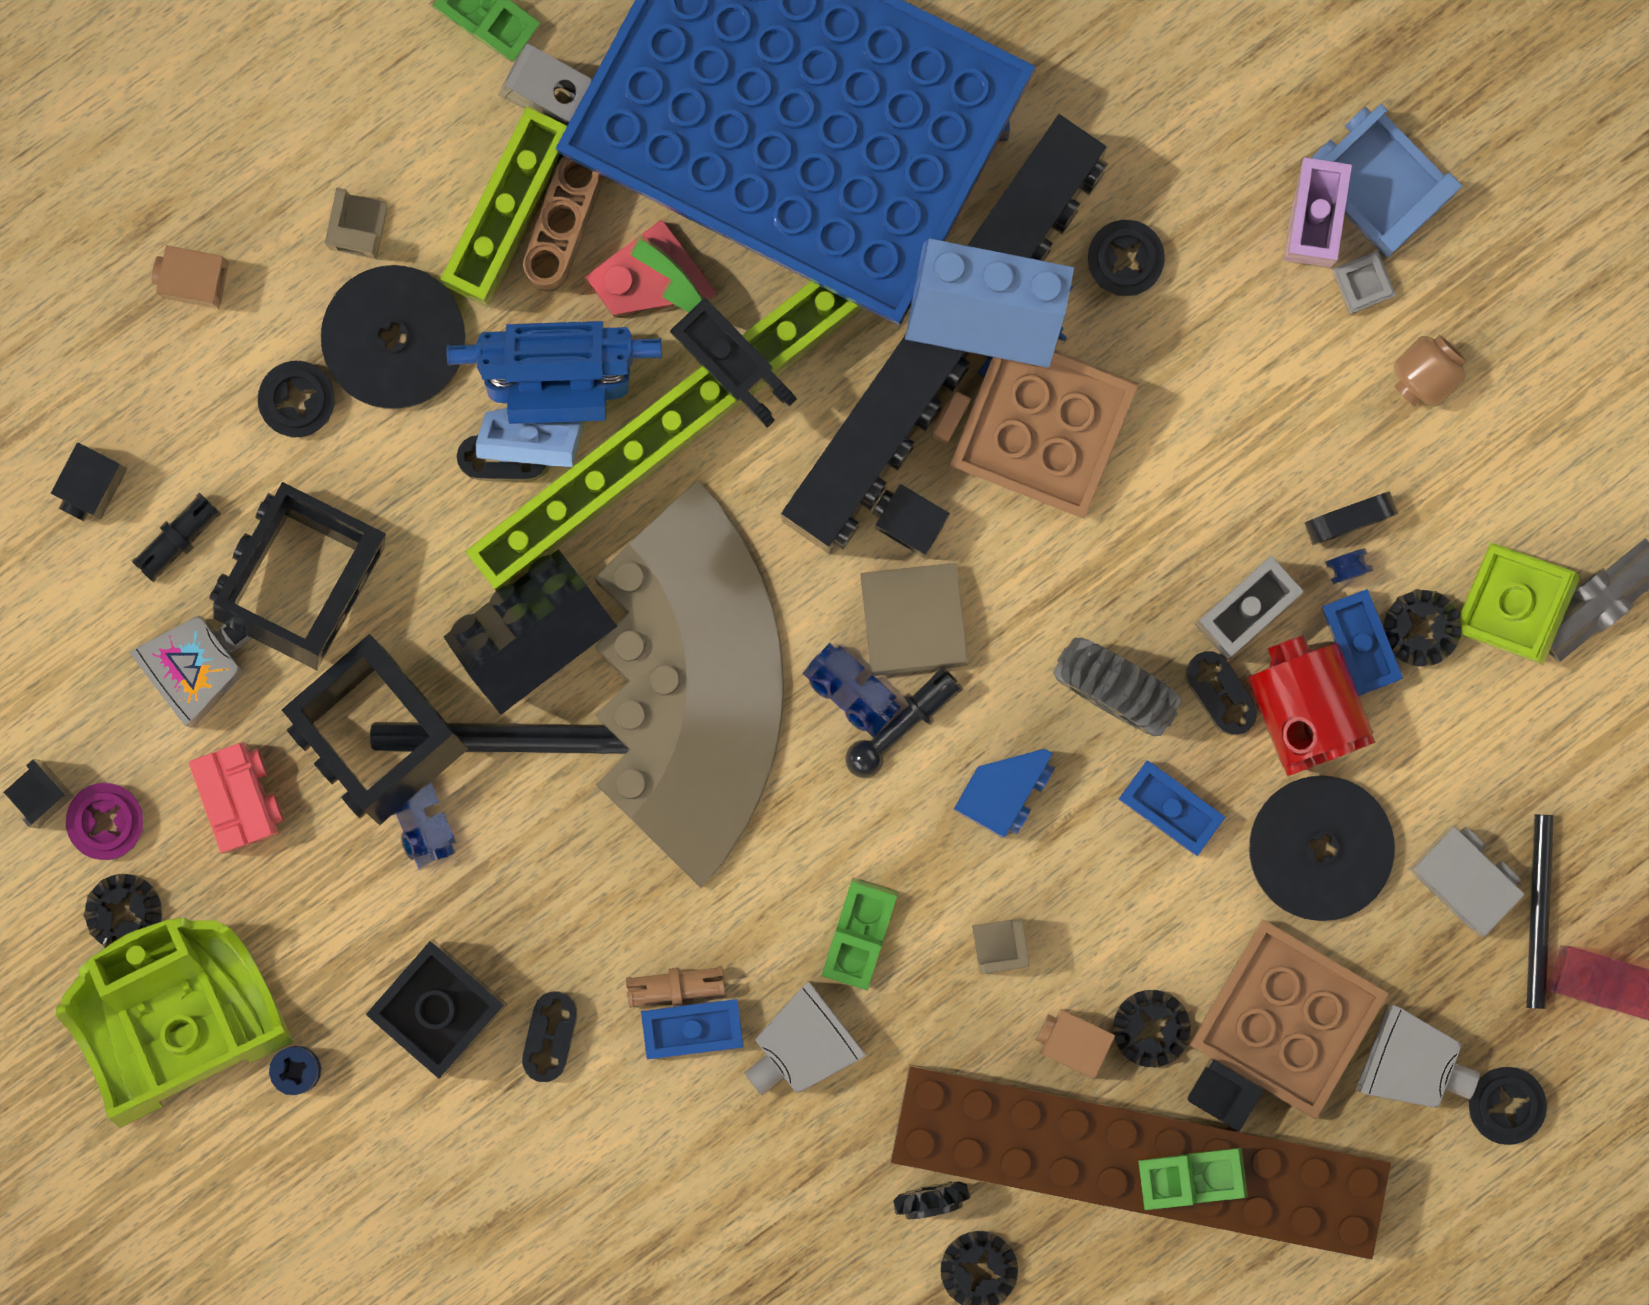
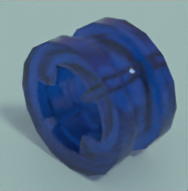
M1366 548L1325 562L1326 568H1331L1334 571V577L1331 579L1332 585L1374 571L1372 565L1365 563L1364 557L1368 554Z

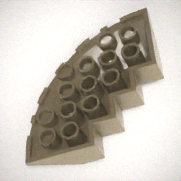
M696 480L628 543L595 577L596 583L627 613L617 624V627L609 632L595 648L628 681L595 716L629 749L621 760L596 785L702 888L729 856L747 828L764 792L775 759L781 728L784 676L781 642L774 608L762 574L744 538L727 513L704 486Z

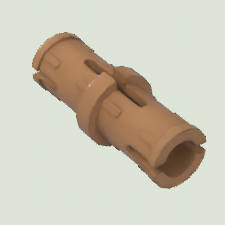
M717 966V968L679 972V968H670L668 974L634 978L626 977L629 1008L672 1002L673 1007L683 1006V1001L719 996L726 997L723 967Z

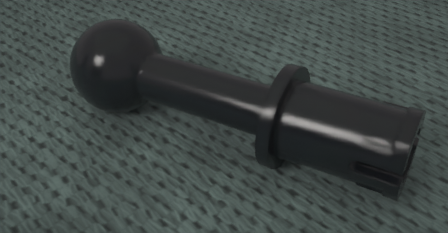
M941 667L913 695L907 693L904 698L909 706L873 739L856 741L848 748L845 756L848 770L859 778H870L876 775L883 766V755L921 720L931 725L934 722L932 716L963 690L959 683L956 684L958 682L956 678L946 668Z

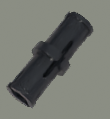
M200 492L171 523L165 521L159 527L162 532L132 560V563L138 569L140 568L141 572L153 583L182 552L188 554L194 548L191 543L221 515L219 510L212 506V503Z

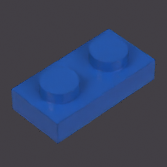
M1368 589L1321 607L1335 643L1338 642L1359 696L1403 679Z
M1148 760L1145 761L1118 798L1119 801L1194 856L1199 855L1226 818Z
M738 999L641 1011L647 1060L744 1047Z

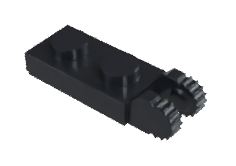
M705 297L670 330V333L735 401L738 403L741 400L747 409L767 428L775 419L772 417L771 411L763 403H759L750 393L762 379L781 403H785L790 407L797 400L794 394L772 372L773 367Z

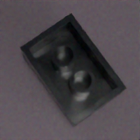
M558 549L551 555H546L536 560L529 568V572L512 585H505L498 589L492 595L490 601L475 613L465 615L457 620L452 626L451 631L443 637L471 679L498 713L502 715L615 629L617 625Z

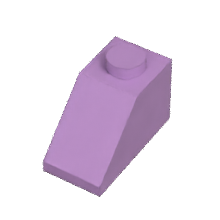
M1303 158L1290 215L1284 261L1331 268L1338 260L1352 168L1351 164Z

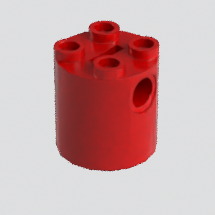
M1304 635L1295 637L1268 648L1267 650L1271 657L1270 667L1247 677L1287 777L1376 743L1369 720L1338 642L1314 651L1308 647Z

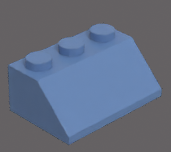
M929 238L922 246L905 340L1049 368L1066 313L1074 267Z

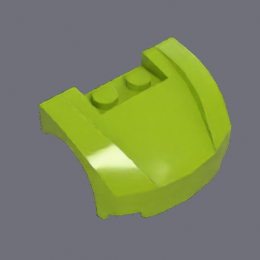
M187 918L170 919L124 935L92 956L79 968V976L62 996L61 1004H57L56 1017L74 1037L94 1074L108 1118L120 1128L164 1107L161 1100L244 1059L253 1063L294 1042L277 1003L249 951L232 929L216 920L190 921Z

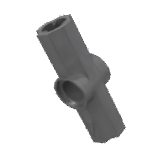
M1646 538L1635 545L1608 569L1604 570L1602 568L1575 589L1548 653L1557 662H1561L1598 630L1601 633L1632 609L1634 606L1632 602L1643 593L1649 591V541Z

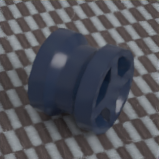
M293 1046L282 1049L273 1057L269 1067V1076L272 1084L278 1091L286 1095H299L310 1091L317 1085L321 1077L322 1066L318 1056L312 1050L304 1046Z

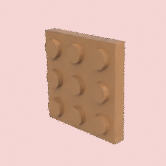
M1054 350L1049 368L992 357L950 466L1085 519L1139 383L1057 350Z
M1261 919L1190 1041L1189 1046L1316 1120L1389 993Z

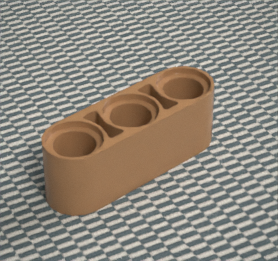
M563 157L556 168L523 260V268L528 280L535 288L541 291L557 290L567 280L601 189V175L591 170L592 179L585 187L573 188L568 185L566 177L569 171L574 167L583 165L567 157ZM569 211L574 214L576 221L570 231L556 233L551 230L549 226L550 220L557 212ZM548 255L556 258L559 261V269L552 277L546 279L539 278L533 273L534 264L540 257Z

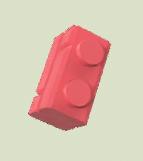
M241 742L188 762L222 854L231 853L280 834L277 824L284 821V816L276 795L267 796L261 778L268 776V772L259 749L251 751L248 743Z

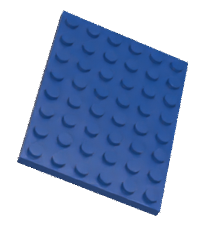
M635 0L555 149L559 154L901 326L912 304L923 243L929 238L946 241L1035 72V66L904 0Z

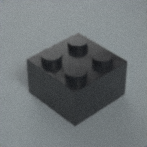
M436 940L428 942L366 1013V1016L432 1074L441 1079L446 1076L507 1006V1003Z

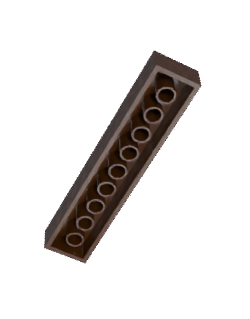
M910 1064L890 1159L891 1163L1371 1260H1373L1391 1166L1390 1162L1373 1157L1243 1131L1238 1132L1233 1129ZM1242 1147L1248 1193L1246 1198L1203 1202L1179 1207L1144 1209L1139 1160Z

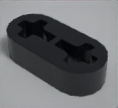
M478 435L465 439L459 446L456 456L462 472L475 480L533 481L543 476L548 469L547 465L532 464L531 471L523 472L520 463L500 461L485 462L483 470L476 471L474 464L466 461V455L475 452Z
M1389 491L1305 522V526L1312 545H1317L1396 516L1398 511Z
M1204 651L1196 654L1188 662L1185 671V678L1192 692L1214 725L1222 733L1240 735L1247 732L1255 723L1257 708L1245 687L1221 654L1213 651ZM1204 660L1208 666L1214 663L1219 666L1221 671L1215 677L1222 690L1218 693L1215 692L1208 681L1201 684L1197 682L1195 675L1200 672L1198 666L1200 661ZM1226 694L1233 705L1236 706L1241 703L1245 705L1247 711L1242 715V719L1245 722L1242 726L1238 727L1234 721L1228 724L1223 721L1221 716L1227 710L1219 697Z
M552 991L542 995L537 1000L533 1009L522 1056V1065L525 1073L531 1079L538 1082H549L557 1079L567 1065L578 1018V1008L571 996L564 992ZM559 999L563 1001L562 1009L569 1011L568 1020H559L554 1035L547 1033L549 1017L542 1014V1009L544 1006H552L554 1000ZM545 1039L553 1040L551 1056L558 1059L557 1067H549L546 1074L538 1073V1064L531 1062V1056L533 1053H541Z

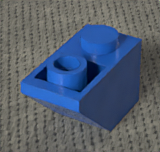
M1041 749L978 766L953 810L1001 838H1005L1009 830L1018 834L1031 811L1030 808L1024 805L1033 788L1042 792L1055 769L1054 766L1048 763L1053 753L1046 749Z

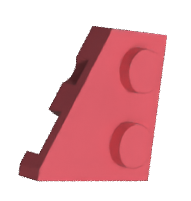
M662 219L641 234L659 246L682 267L692 279L703 298L712 300L717 296L715 289ZM637 238L585 276L587 282L614 317L635 314L642 310L674 307L675 305L662 297V291L669 278L630 256V250Z

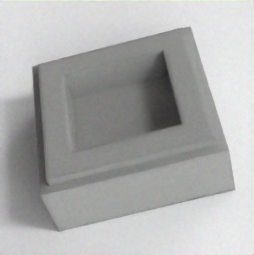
M1378 251L1332 270L1349 315L1396 296Z

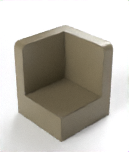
M337 187L325 239L326 246L332 251L377 260L388 209L387 204L384 201L350 195L347 189Z
M1022 918L972 925L980 974L1029 967Z

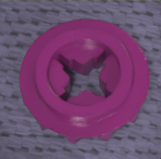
M112 783L93 784L81 790L71 801L66 814L67 834L72 844L82 854L97 860L117 859L135 847L140 835L144 831L143 810L133 793L125 788ZM119 806L120 809L116 812L117 816L114 818L113 823L117 826L116 830L120 835L118 836L116 833L103 830L91 837V834L95 831L94 828L98 824V820L94 817L95 813L90 808L93 807L95 810L108 813Z

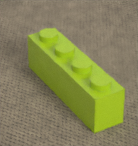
M526 106L440 278L446 288L487 308L489 307L553 179L556 168L564 157L555 148L567 125Z

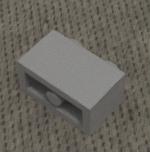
M1270 556L1197 621L1195 625L1228 660L1304 591L1280 564Z
M1448 827L1409 867V870L1477 936L1485 937L1525 895L1517 887L1521 879L1502 861L1494 865L1481 852L1486 848V845L1467 827H1464L1461 831L1456 827Z

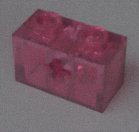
M1560 945L1547 992L1649 1021V969L1572 946Z

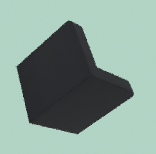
M32 759L26 765L29 770L3 793L25 816L23 819L25 824L29 828L39 829L68 803L74 795L44 761Z
M1210 1058L1188 1094L1187 1100L1240 1132L1264 1089Z

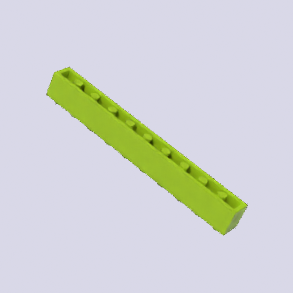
M810 281L742 334V336L773 367L772 372L778 376L864 308ZM701 366L465 551L496 591L505 585H511L529 571V568L536 560L552 553L742 404L741 400L737 403L707 370ZM762 379L750 393L754 395L767 384Z

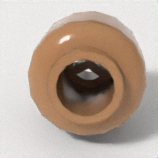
M1438 335L1435 339L1429 336H1421L1395 361L1394 370L1400 379L1395 388L1413 406H1416L1420 401L1429 406H1439L1464 382L1465 371L1462 366L1467 361L1443 336Z

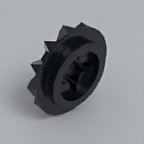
M1118 220L1105 225L1094 236L1088 250L1090 273L1100 288L1115 296H1137L1154 286L1163 271L1165 262L1164 248L1157 234L1147 225L1135 220ZM1139 243L1141 246L1137 249L1134 261L1141 273L1136 269L1132 270L1126 266L1121 271L1118 269L1113 274L1111 271L1114 269L1118 257L1110 244L1116 249L1120 248L1122 251H1127L1130 247L1134 248Z
M288 361L274 367L264 377L258 391V407L266 424L275 432L291 438L313 435L329 422L335 406L333 384L320 368L305 361ZM289 381L301 393L307 391L311 393L316 390V393L310 395V398L304 401L306 408L304 410L306 417L304 418L294 407L278 409L279 406L284 405V401L290 398L288 391L290 387L287 383Z
M1415 589L1412 592L1397 597L1396 601L1386 612L1384 631L1393 654L1407 664L1420 667L1438 664L1448 658L1459 643L1462 630L1459 613L1454 604L1437 591ZM1411 611L1416 616L1419 615L1423 620L1430 616L1433 618L1439 613V616L1434 619L1435 622L1430 626L1433 633L1432 636L1437 641L1436 643L1432 644L1429 639H1425L1421 635L1415 638L1411 637L1405 641L1410 636L1409 633L1414 629V625L1411 622L1412 618L1409 616Z
M116 874L100 880L87 895L83 916L86 920L89 934L106 948L128 933L161 922L162 905L156 890L146 880L131 874ZM132 893L129 900L131 902L129 910L135 914V917L141 919V922L123 921L113 931L115 926L113 922L116 915L110 912V908L104 905L105 903L122 904Z
M1159 990L1137 992L1129 996L1120 1005L1115 1014L1113 1035H1115L1116 1045L1127 1059L1137 1065L1156 1068L1175 1061L1188 1045L1191 1030L1188 1014L1185 1007L1169 993ZM1142 1010L1152 1020L1164 1019L1169 1015L1170 1019L1160 1029L1163 1036L1162 1040L1165 1043L1163 1047L1151 1037L1144 1040L1141 1038L1137 1042L1134 1041V1038L1139 1036V1032L1144 1028L1141 1021L1143 1018L1139 1011Z
M1515 1067L1494 1068L1479 1078L1474 1094L1469 1099V1117L1476 1129L1490 1141L1503 1145L1518 1144L1531 1138L1542 1126L1547 1111L1546 1096L1540 1083L1528 1072ZM1501 1085L1509 1098H1526L1527 1100L1513 1109L1514 1117L1512 1119L1514 1126L1511 1125L1510 1120L1507 1119L1504 1113H1488V1109L1494 1108L1493 1105L1500 1102L1499 1094L1501 1091L1499 1086Z
M960 1181L934 1184L899 1194L893 1200L896 1215L905 1214L908 1220L927 1218L962 1208V1202L970 1199L971 1195L967 1184Z
M972 1231L959 1236L947 1247L941 1261V1279L949 1296L961 1305H998L1006 1300L1017 1283L1018 1263L1012 1248L1001 1237L986 1231ZM987 1250V1268L1000 1277L999 1279L993 1277L991 1279L982 1278L973 1291L971 1290L973 1284L971 1282L972 1274L965 1270V1267L960 1266L959 1263H977L979 1258L983 1256L984 1251Z

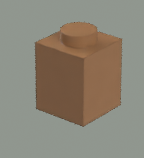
M166 245L164 256H157L155 259L151 282L157 285L156 292L163 299L220 309L229 262L220 255Z
M1060 1009L1057 1017L1050 1014L1047 1015L1036 1041L1043 1044L1039 1052L1042 1055L1095 1079L1115 1035Z

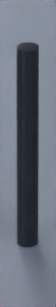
M1534 814L1526 998V1008L1546 1009L1554 815Z

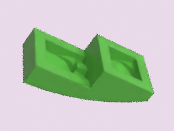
M435 0L431 6L511 62L515 60L540 25L538 20L511 0Z
M640 234L630 250V256L669 278L662 291V297L689 313L703 299L700 291L692 279L670 255Z
M852 877L821 976L868 991L898 896L897 891Z
M1242 1147L1138 1161L1145 1210L1240 1199L1248 1196Z

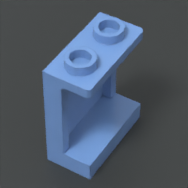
M1381 103L1373 112L1366 106L1361 109L1345 125L1350 133L1338 145L1330 139L1311 158L1352 165L1344 215L1388 259L1460 190L1462 185L1450 172L1445 176L1387 117L1386 113L1388 110Z

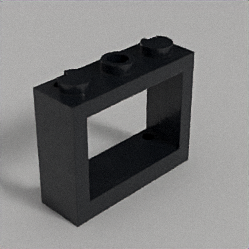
M282 482L275 496L267 493L265 500L261 502L255 516L256 519L260 520L252 536L245 533L241 537L232 559L237 561L229 576L223 573L219 576L209 599L214 601L213 619L318 670L385 549L386 533ZM287 517L354 549L351 558L305 639L238 605Z
M371 634L367 635L281 709L292 723L286 729L290 736L304 751L312 747L320 757L314 762L316 768L332 785L339 780L347 790L341 796L347 806L358 818L361 819L365 814H368L379 825L384 823L468 750L467 746L402 668ZM376 671L430 737L367 790L314 725V722L372 672Z

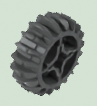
M1083 637L1073 638L1068 647L1063 649L1057 660L1058 664L1053 672L1057 681L1096 707L1146 734L1161 736L1166 728L1171 726L1178 714L1176 711L1182 701L1174 689L1126 658Z

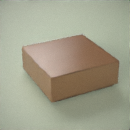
M957 391L952 393L932 430L934 440L948 446L970 405L971 399Z

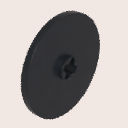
M400 265L375 267L357 274L347 281L330 301L321 327L323 357L335 381L355 399L373 407L393 410L414 407L438 395L451 382L460 366H448L447 345H465L466 340L464 320L450 292L429 274L412 267ZM393 325H399V332L406 337V341L404 344L396 343L393 350H388L387 342L380 338L382 331L390 332Z
M1311 776L1283 786L1263 804L1257 813L1250 832L1249 859L1259 886L1278 907L1303 919L1329 921L1341 919L1360 911L1370 904L1381 892L1390 876L1394 862V835L1385 811L1366 790L1357 784L1338 777ZM1323 835H1327L1330 837L1328 845L1335 849L1334 855L1332 857L1324 856L1320 862H1317L1313 859L1315 851L1309 848V842L1311 840L1318 841Z

